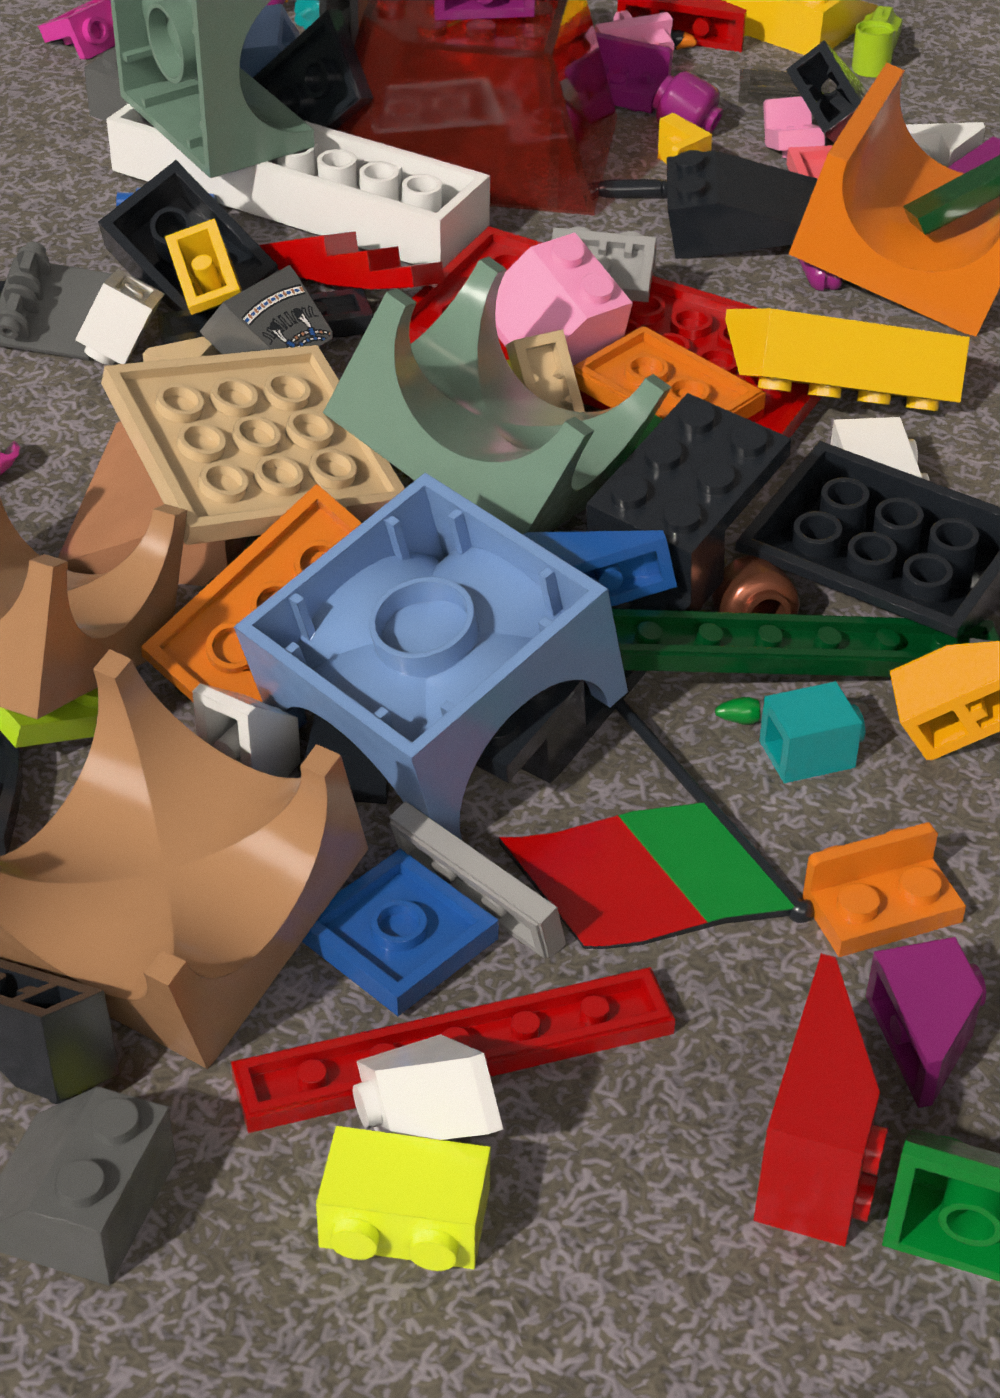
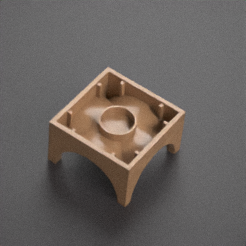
M0 498L1 708L39 719L96 689L97 682L93 668L109 649L132 659L135 667L147 662L142 657L141 646L164 626L175 613L188 510L168 504L154 508L146 534L134 551L110 572L91 575L68 571V561L47 554L41 556L37 554L22 539L12 525Z
M109 649L93 668L99 700L97 724L88 757L78 780L56 814L34 837L16 850L0 856V958L11 963L104 990L109 1017L208 1069L222 1053L368 851V845L340 754L316 744L300 765L301 778L277 777L248 767L220 752L187 728L149 689L137 671L132 659Z

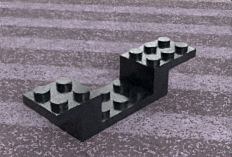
M687 393L586 503L587 531L663 530L667 539L677 587L612 606L611 608L699 611L724 580L725 531L790 456L791 438ZM624 670L628 692L621 698L624 699L647 671ZM569 680L550 686L530 698L505 721L485 747L476 766L507 783L512 780L520 769L551 783L615 710L617 702L608 707L591 695L590 689L584 680Z

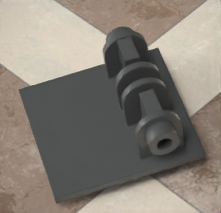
M28 242L25 247L18 250L17 258L14 257L0 297V346L89 361L90 356L84 352L86 346L75 339L103 283L113 273L52 264L49 262L46 248L42 244Z

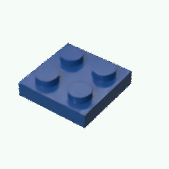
M398 849L338 892L302 942L396 1016H399L498 940L499 920L402 849Z

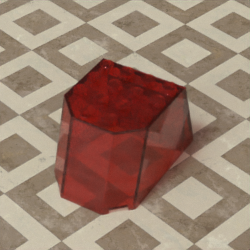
M369 0L362 16L354 47L373 99L336 129L337 131L490 175V206L595 216L599 200L598 183L604 179L616 129L617 114L587 0H535L534 17L435 20L434 0Z

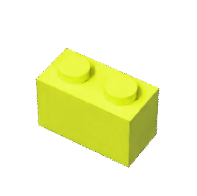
M336 1126L316 1201L319 1247L333 1249L338 1254L355 1260L369 1259L374 1255L412 1260L416 1265L432 1271H444L453 1266L475 1269L490 1191V1147Z

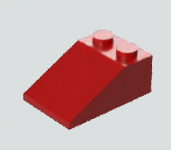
M822 953L820 955L770 1117L753 1221L845 1247L852 1218L868 1222L878 1181V1176L876 1175L879 1171L888 1128L874 1124L880 1090L837 959L834 956Z

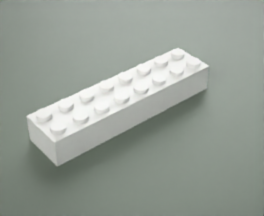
M125 105L107 118L113 171L150 181L173 161L177 160L208 193H215L216 201L221 205L321 236L356 231L359 248L374 250L398 246L400 260L410 264L418 265L442 261L444 268L489 226L490 175L307 121L305 122L314 129L315 147L209 178L131 105Z

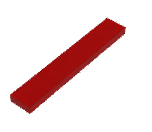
M648 967L231 1061V1069L248 1133L356 1108L353 1097V1085L362 1083L356 1061L440 1034L483 1052L489 1075L492 1077L672 1035L675 1029V1018L652 968Z

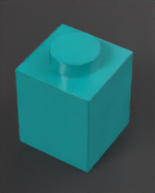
M836 681L764 697L759 741L783 783L856 767L859 742L865 739V722L859 707L855 704H850Z

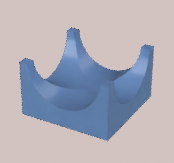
M427 473L421 475L234 626L263 703L278 707L282 711L297 717L299 729L307 723L305 709L332 724L371 760L403 802L406 801L460 840H462L460 833V810L470 775L492 737L520 706L550 686L569 680H584L590 689L591 695L608 707L614 705L628 692L608 588Z

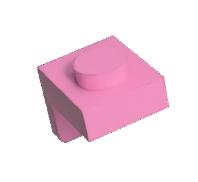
M802 96L766 99L764 101L766 147L779 151L782 150V158H787L788 147L825 146V136L819 126L812 124L811 112Z

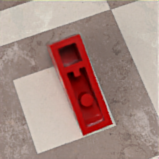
M618 0L617 12L627 10L633 18L668 12L673 18L672 30H682L691 34L697 41L695 46L742 52L747 10L724 0Z

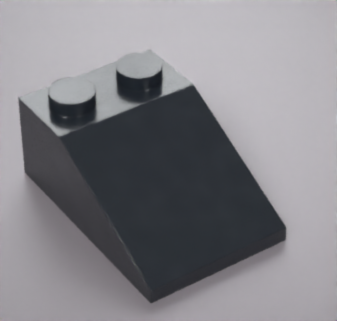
M689 150L680 153L678 156L667 157V203L675 258L690 259L792 245L818 179L716 150L707 152Z
M177 160L173 161L98 221L106 249L131 276L142 279V282L163 292L164 296L161 301L174 311L189 310L165 239L167 235L215 218L242 291L269 277L278 270V265Z

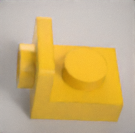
M675 113L659 119L658 159L666 164L667 157L678 156L685 151H711V133Z

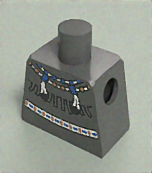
M290 265L224 301L200 330L201 334L221 354L318 345L322 352L333 340L332 330Z

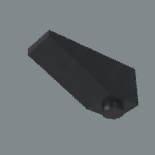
M0 959V1071L15 1087L44 1097L53 1104H60L93 1089L95 1085L120 1075L104 990Z

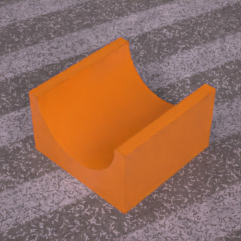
M886 62L828 152L789 255L957 331L977 336L1000 290V197L928 235L923 234L909 221L903 207L904 205L965 173L952 170L938 163L915 142L906 127L900 105V87L905 70Z

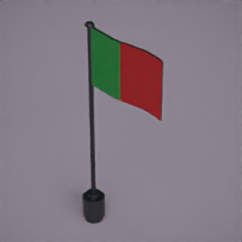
M623 698L618 700L615 709L697 803L632 811L554 833L522 837H499L501 847L539 894L557 907L561 921L584 949L638 946L721 924L789 916L796 923H806L814 915V906L811 900L802 901Z

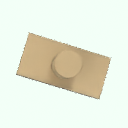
M563 329L513 340L506 344L512 371L532 393L556 407L570 411L585 412Z

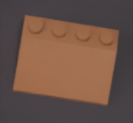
M122 422L116 423L58 556V558L68 561V571L91 575L110 572L122 563L139 545L151 522L153 509L164 505ZM248 537L185 545L183 542L178 584L205 586L243 552Z

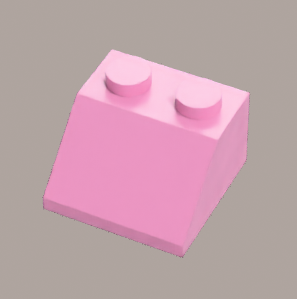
M574 232L530 247L505 272L496 300L495 316L498 338L506 347V344L513 340L563 329L572 365H575L624 337L633 302Z

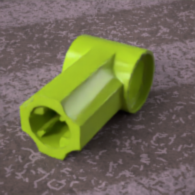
M877 6L874 12L867 14L864 21L856 25L852 58V70L856 74L877 78L886 62L892 64V55L902 30V19L894 13L893 7Z

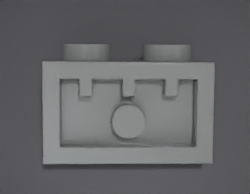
M572 227L570 229L553 228L552 240L575 232L630 300L649 302L652 275L655 272L657 262L656 237L644 236L632 231L618 234L592 231L586 227Z

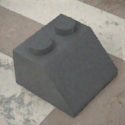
M95 1087L37 1113L0 1174V1253L110 1286L176 1162L169 1107L105 1088Z

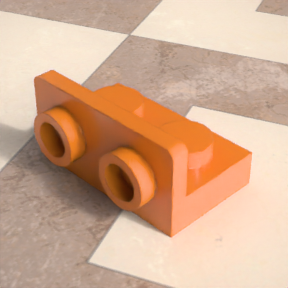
M930 822L904 829H893L885 834L845 845L831 846L809 856L802 900H811L814 906L813 917L838 957L963 922L966 905L933 859L938 833Z

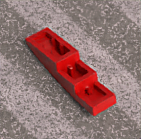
M356 231L259 245L278 265V270L290 265L298 277L328 285L363 289L412 288L445 282L442 261L401 267L398 246L359 251Z

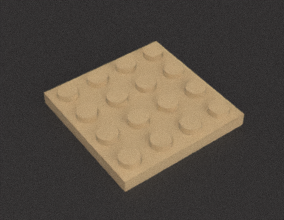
M318 345L104 366L101 384L163 503L188 510L184 534L185 545L262 535L316 484L323 488L359 521L367 520L405 489L389 461L323 413L339 383V379Z

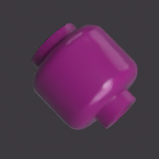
M687 71L680 72L675 77L668 75L660 85L652 103V108L656 109L658 124L660 118L675 113L711 134L716 129L723 115V109L718 107L720 100L719 90Z

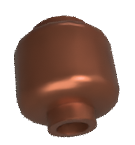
M751 555L734 559L724 567V580L712 594L716 612L798 615L800 606L797 589L783 570L767 560Z

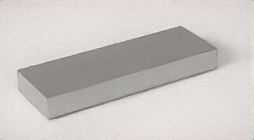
M406 801L389 816L398 849H402L498 919L499 927L544 959L546 957L550 959L566 945L558 909L551 902Z

